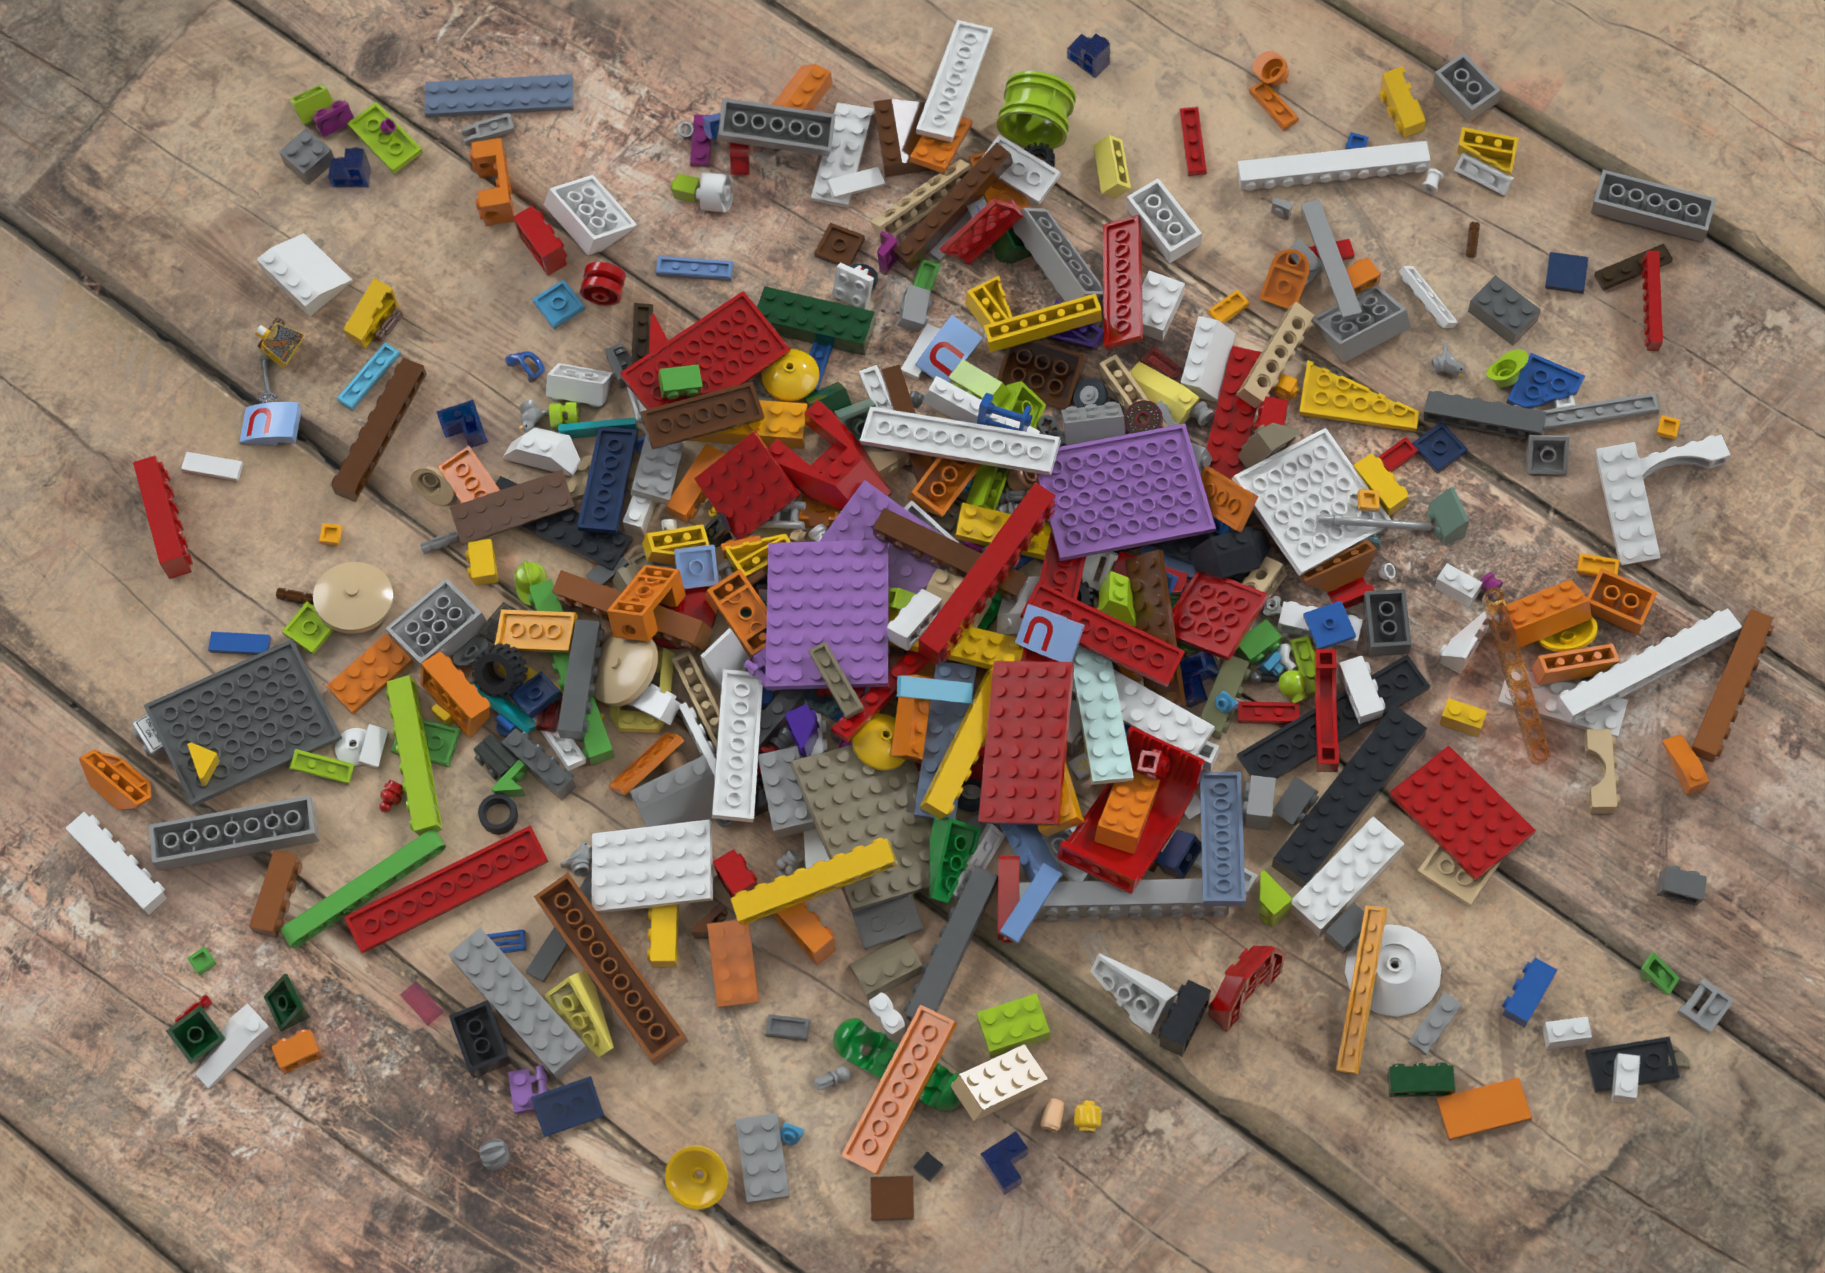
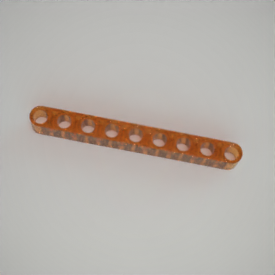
M1490 588L1482 598L1483 607L1528 758L1533 764L1540 765L1549 758L1550 748L1504 595L1500 589ZM1488 595H1495L1498 601L1496 603L1489 601ZM1494 614L1502 615L1503 622L1496 621ZM1500 633H1506L1509 641L1501 640ZM1511 652L1514 654L1515 660H1508L1505 654ZM1518 672L1521 679L1514 680L1511 673ZM1518 691H1523L1526 694L1525 700L1518 698ZM1523 711H1530L1532 719H1526L1523 716ZM1529 730H1535L1538 734V739H1532L1529 736ZM1535 750H1541L1544 753V758H1537Z

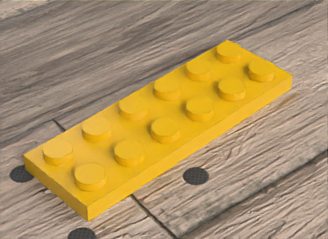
M962 503L955 539L987 546L1011 514ZM1043 523L1044 528L1042 532L1032 538V545L1026 552L1023 550L1021 555L1044 560L1051 532L1049 523Z

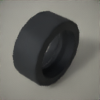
M496 793L489 795L481 802L478 816L486 831L501 835L514 828L518 821V810L510 797L505 794ZM495 804H505L510 810L508 820L498 825L491 824L486 816L488 809Z

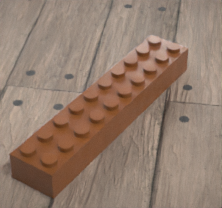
M566 873L534 896L540 908L654 1066L688 1042L684 1032L569 873Z

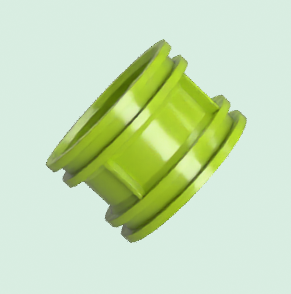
M1040 71L1017 72L1011 75L1006 82L1004 90L1005 103L1000 108L998 114L997 129L1007 140L1022 147L1028 148L1029 144L1034 146V142H1037V145H1040V142H1042L1044 147L1046 144L1049 145V149L1058 148L1067 139L1069 131L1068 117L1074 110L1077 97L1076 92L1069 83L1055 75Z

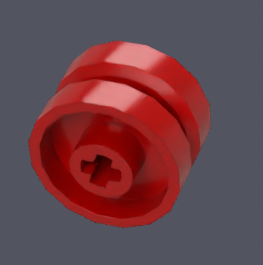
M591 262L587 264L583 274L584 280L580 287L581 296L597 305L613 306L618 304L623 294L622 288L626 280L625 272L618 266L607 262Z

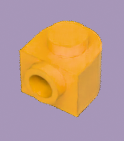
M1282 374L1273 390L1277 397L1291 401L1292 398H1296L1299 392L1298 380L1289 375Z

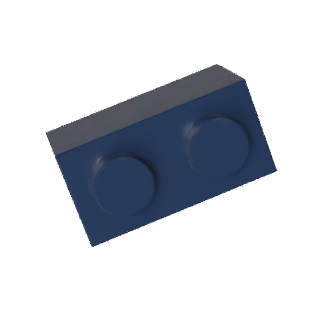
M1177 829L1160 854L1156 864L1165 874L1184 879L1202 851L1201 841L1196 835Z

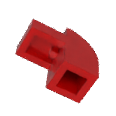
M730 142V175L750 174L752 145Z

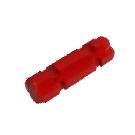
M206 994L199 998L200 1001L198 1003H193L183 1012V1015L180 1014L175 1018V1022L180 1021L199 1005L203 1009L205 1007L208 1008L213 1003Z

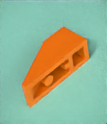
M1682 734L1662 740V744L1685 795L1688 796L1705 790L1709 783L1707 774L1702 763Z

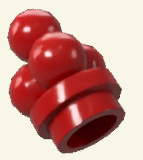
M390 779L384 785L387 789H383L380 793V797L384 801L379 804V809L384 813L391 810V804L398 805L401 803V795L404 792L402 791L403 786Z

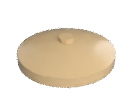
M347 562L330 568L319 578L313 592L314 608L319 619L329 628L348 634L366 632L380 625L389 615L394 600L392 585L388 577L377 567L363 562Z
M612 636L601 646V659H597L599 672L598 677H594L593 684L596 685L594 696L606 705L618 707L634 701L647 689L657 668L658 651L652 639L649 642H642Z

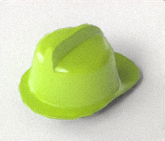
M1520 349L1507 352L1487 369V377L1494 380L1499 389L1515 384L1519 378V371L1528 362V354Z
M524 561L514 573V582L519 600L531 606L527 596L531 594L529 587L547 581L545 571L538 563Z

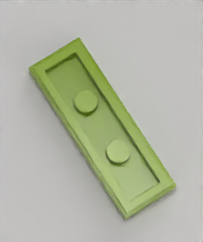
M1305 636L1289 640L1297 670L1306 679L1307 697L1315 695V653L1310 637Z
M295 749L290 770L349 784L355 764Z

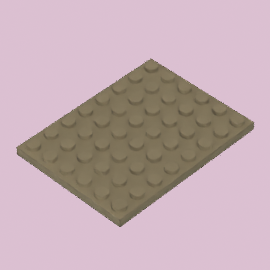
M852 745L793 760L790 763L829 860L833 859L832 857L836 854L852 852V849L857 846H868L872 844L873 840L878 838H887L891 844L898 866L841 888L851 912L930 889V836L934 819L915 818L914 816L920 778L914 762L906 760L896 769L887 771L876 770L864 764L855 754Z

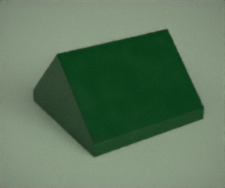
M839 382L831 384L804 398L808 408L819 400L834 414V411L852 405L846 388Z
M283 974L263 996L280 1032L310 1018L288 974Z
M201 1005L166 1030L190 1064L194 1063L225 1039Z

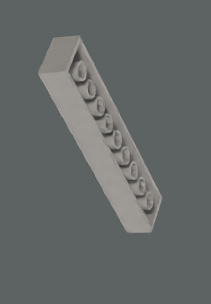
M1202 879L1141 880L1132 894L1104 881L1057 882L1032 922L1037 921V919L1053 922L1058 919L1077 921L1079 918L1096 921L1099 918L1119 920L1120 917H1129L1131 920H1138L1141 917L1161 919L1164 916H1170L1172 919H1180L1183 916L1203 918L1204 916L1211 915L1214 918H1222L1228 915L1229 906H1203ZM1031 882L1019 883L1020 899Z

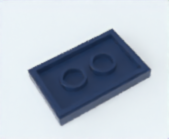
M591 1076L531 1097L544 1138L604 1117Z

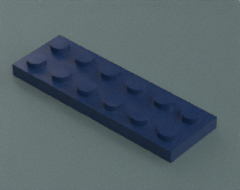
M610 427L598 428L577 525L578 531L617 534L638 437L637 430Z

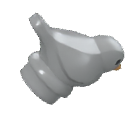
M1444 343L1442 355L1432 358L1435 373L1446 372L1447 374H1457L1461 377L1465 371L1464 365L1458 362L1448 351L1447 343Z
M534 400L523 402L520 405L522 425L519 429L529 432L542 417L549 416V410L538 409V405L535 404Z
M583 842L566 861L560 863V866L562 868L571 867L573 874L577 877L586 876L590 872L592 844Z

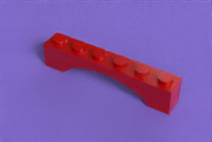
M1316 649L1314 656L1317 772H1338L1339 767L1336 711V649Z

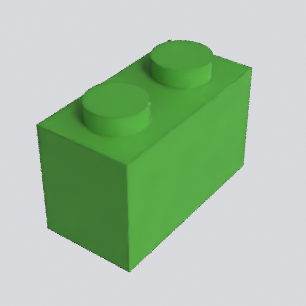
M699 365L659 370L658 380L662 398L676 399L679 396L685 395L687 397H694L701 393L703 386Z
M1266 619L1245 635L1236 652L1243 660L1249 662V667L1253 664L1258 665L1265 659L1268 653L1277 651L1281 646L1282 636Z

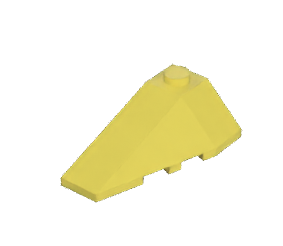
M1140 361L1129 371L1149 401L1156 404L1162 400L1163 404L1169 407L1171 411L1170 416L1173 421L1181 425L1191 417L1190 412L1199 403L1200 397L1188 388Z
M586 970L569 976L544 994L552 1009L559 1017L562 1016L569 1023L568 1027L572 1031L576 1030L582 1036V1041L598 1058L614 1048L596 987Z

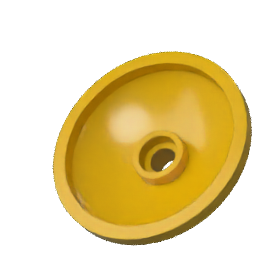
M791 349L790 353L761 372L762 383L766 391L773 397L783 401H797L807 397L815 390L819 382V368L816 361L808 353L798 349Z
M1592 617L1591 620L1538 640V642L1546 649L1554 652L1582 649L1596 638L1598 633L1597 622Z
M877 713L851 739L855 754L867 766L876 770L887 771L898 768L906 761L891 756L896 718L887 714Z
M692 1145L680 1149L670 1158L665 1170V1182L669 1193L678 1203L691 1209H705L713 1206L723 1197L728 1186V1171L724 1161L716 1152L704 1146ZM698 1170L703 1172L702 1177L697 1174Z

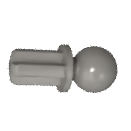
M1011 488L1007 492L1003 490L998 505H1002L1006 501L1008 504L1010 502L1022 501L1023 493L1027 494V491H1013Z
M844 1066L836 1068L834 1072L830 1070L826 1075L816 1078L814 1086L818 1090L830 1086L836 1087L838 1083H845L850 1079V1071Z

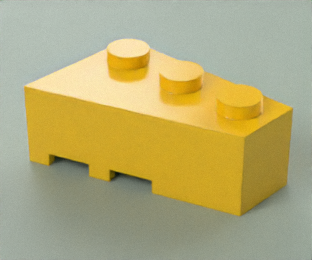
M1462 127L1457 153L1461 155L1464 152L1511 176L1519 138Z
M1000 276L967 291L965 305L982 328L984 325L1012 318L1009 305H1007L1005 299V292L1000 283Z
M702 524L647 533L642 544L647 561L676 565L674 549L709 545L704 525Z
M785 533L762 538L761 541L749 543V541L744 542L743 545L725 546L724 549L726 557L731 562L735 571L741 569L746 578H749L761 569H763L767 576L768 543H786L791 541Z

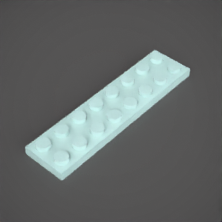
M1078 645L1072 661L1074 663L1073 683L1091 783L1093 785L1133 781L1134 777L1112 661Z

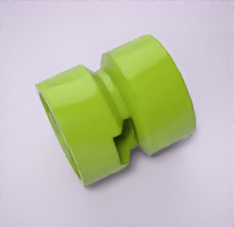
M566 402L564 406L561 403L549 404L551 428L556 429L559 424L579 423L578 403ZM564 412H568L567 419H565Z

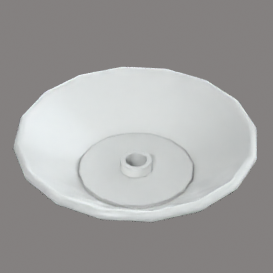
M1385 925L1370 1010L1380 1015L1399 1017L1416 1013L1431 1002L1440 986L1442 968L1436 950L1423 935L1409 927ZM1358 944L1348 952L1346 958L1345 975L1349 989H1351ZM1392 963L1397 964V965H1398V968L1393 969V968L1391 967V964H1392Z

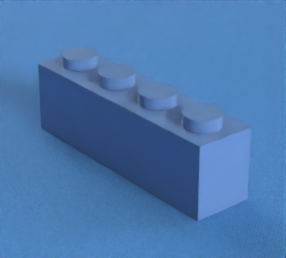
M999 824L1015 855L1020 856V864L1030 882L1033 881L1044 863L1062 873L1036 825Z

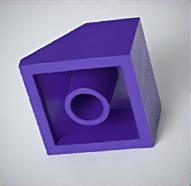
M806 704L785 713L788 729L796 746H798L802 758L811 756L819 737L817 729L820 728L814 709L810 710Z

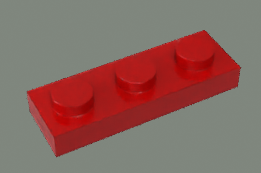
M1238 701V723L1289 724L1299 718V702Z

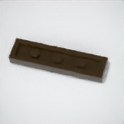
M1664 244L1647 250L1659 251L1660 267L1672 263L1673 258ZM1647 251L1596 271L1594 276L1602 290L1604 291L1642 275L1644 270L1641 267V261Z
M634 303L631 365L649 354L651 315H653V304Z

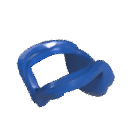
M530 351L509 354L505 358L507 366L515 367L521 364L524 371L528 374L529 382L539 377L545 370L540 358ZM526 358H531L539 368L536 374H533L524 362Z

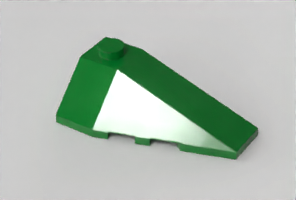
M950 817L934 818L930 836L931 899L943 903L949 902L959 883L958 878L962 871L966 870L968 866L967 861L971 855H974L977 849L981 832L980 828Z

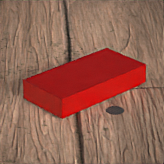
M1405 437L1378 457L1382 460L1384 468L1388 472H1393L1417 455L1418 449Z

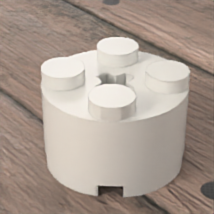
M702 173L701 187L696 192V198L700 199L701 210L729 211L733 200V193H730V187H733L731 175Z

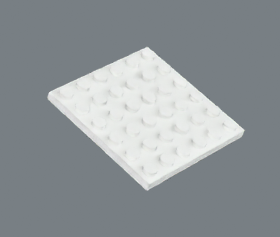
M1326 428L1234 475L1232 478L1234 482L1259 496L1253 510L1299 576L1386 529L1353 525L1332 526L1327 523H1317V515L1332 516V514H1340L1342 517L1391 520L1380 504V509L1377 512L1358 510V490L1370 489Z

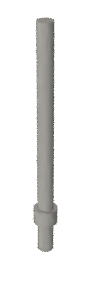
M1332 514V516L1317 515L1316 518L1317 523H1327L1332 526L1353 525L1420 531L1431 530V523L1342 517L1340 514Z

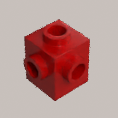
M1142 750L1137 770L1146 774L1145 777L1149 779L1165 778L1166 773L1170 769V758L1163 755L1164 752L1161 750Z

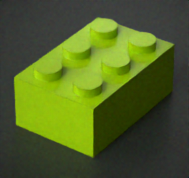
M1037 993L976 1012L977 1021L990 1058L1005 1054L1024 1044L1027 1047L1050 1039V1030Z

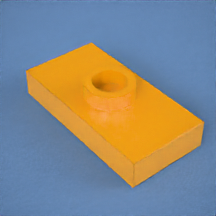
M1237 289L1210 308L1207 314L1212 319L1225 324L1249 307L1250 302Z
M1579 553L1576 574L1597 577L1600 569L1603 568L1618 575L1620 560Z

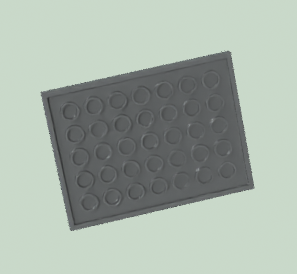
M293 639L144 705L192 807L291 763L295 749L313 753L342 739ZM188 743H194L216 752L220 762L206 786L202 787Z

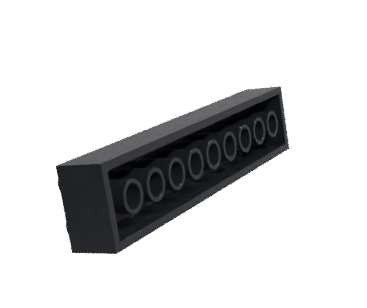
M1393 705L1274 856L1272 867L1303 888L1325 866L1425 737L1427 727Z

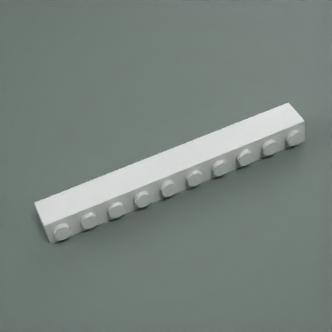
M1427 141L1238 161L1237 174L1240 191H1252L1260 188L1271 189L1278 186L1308 185L1315 182L1346 181L1352 178L1365 179L1371 176L1402 175L1408 172L1421 173L1429 170L1430 156Z
M1729 609L1722 612L1716 611L1705 621L1701 619L1689 629L1684 628L1679 631L1676 636L1663 639L1659 645L1655 647L1653 645L1649 646L1643 653L1639 655L1634 654L1626 662L1613 665L1609 671L1596 674L1590 681H1582L1576 688L1570 691H1563L1559 695L1556 706L1571 725L1739 636L1742 626Z

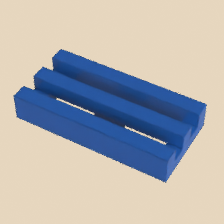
M524 929L487 934L490 939L520 936L521 939L494 943L496 946L521 943L520 946L499 948L503 953L526 951Z

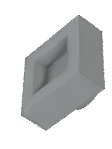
M1275 197L1272 202L1271 213L1277 217L1289 219L1292 214L1293 204Z

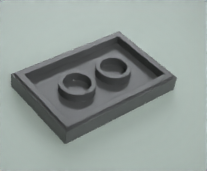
M912 894L852 911L865 950L924 930Z

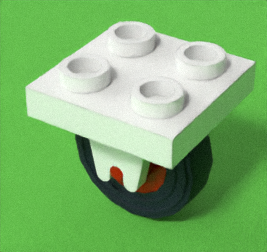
M840 262L836 268L832 296L857 308L867 309L869 307L871 291L878 282L877 272L869 265L852 264L847 266Z

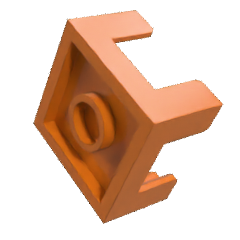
M801 492L802 502L806 503L805 510H799V521L804 522L806 529H813L819 524H825L829 529L841 511L810 499Z

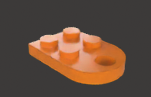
M1286 249L1279 252L1271 263L1259 299L1287 309L1295 302L1299 303L1310 273L1308 258L1302 252L1295 249ZM1291 254L1299 256V262L1295 265L1289 263L1288 259Z

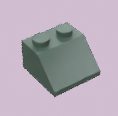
M871 398L834 411L838 419L859 442L870 407H876Z
M1451 487L1429 503L1428 511H1426L1429 522H1433L1435 527V536L1441 540L1443 545L1465 538L1469 519L1455 488Z

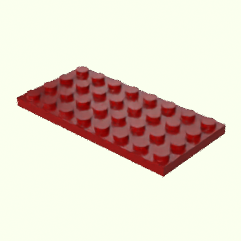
M742 291L620 372V377L647 410L692 398L687 397V395L679 396L676 399L662 398L658 380L660 369L699 365L703 386L701 393L697 395L699 396L744 384L790 353L791 349L747 294Z
M994 661L978 816L979 823L1060 826L1074 675L1073 662Z

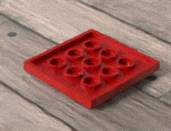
M756 431L749 434L694 478L718 513H725L731 532L736 540L744 539L746 536L751 535L801 495Z
M1197 571L1172 609L1176 641L1230 661L1269 596L1263 591L1228 578L1219 579L1202 571Z

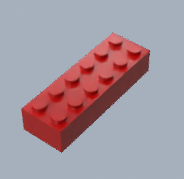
M156 455L133 462L161 567L169 579L191 573L190 565L193 564V561L186 549L189 546L186 537H183L182 531H184V527L177 515L180 512L173 500L175 494L168 482L171 481L168 470H165L163 462H159Z

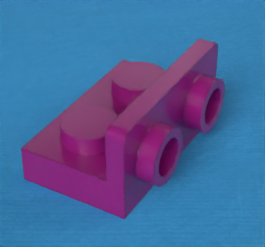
M337 100L332 103L331 107L327 109L322 108L315 112L316 115L312 116L322 137L347 126V123L354 119L346 100Z
M882 231L880 233L881 245L877 250L879 271L886 275L897 263L894 250L898 247V242L894 235Z

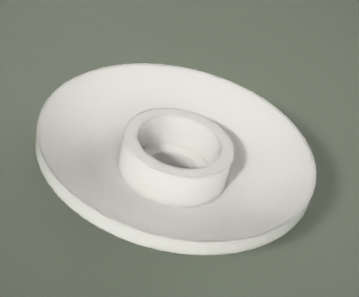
M351 728L341 734L342 739L335 743V753L340 761L355 764L354 766L362 765L357 762L366 730ZM357 742L356 746H350L351 743Z

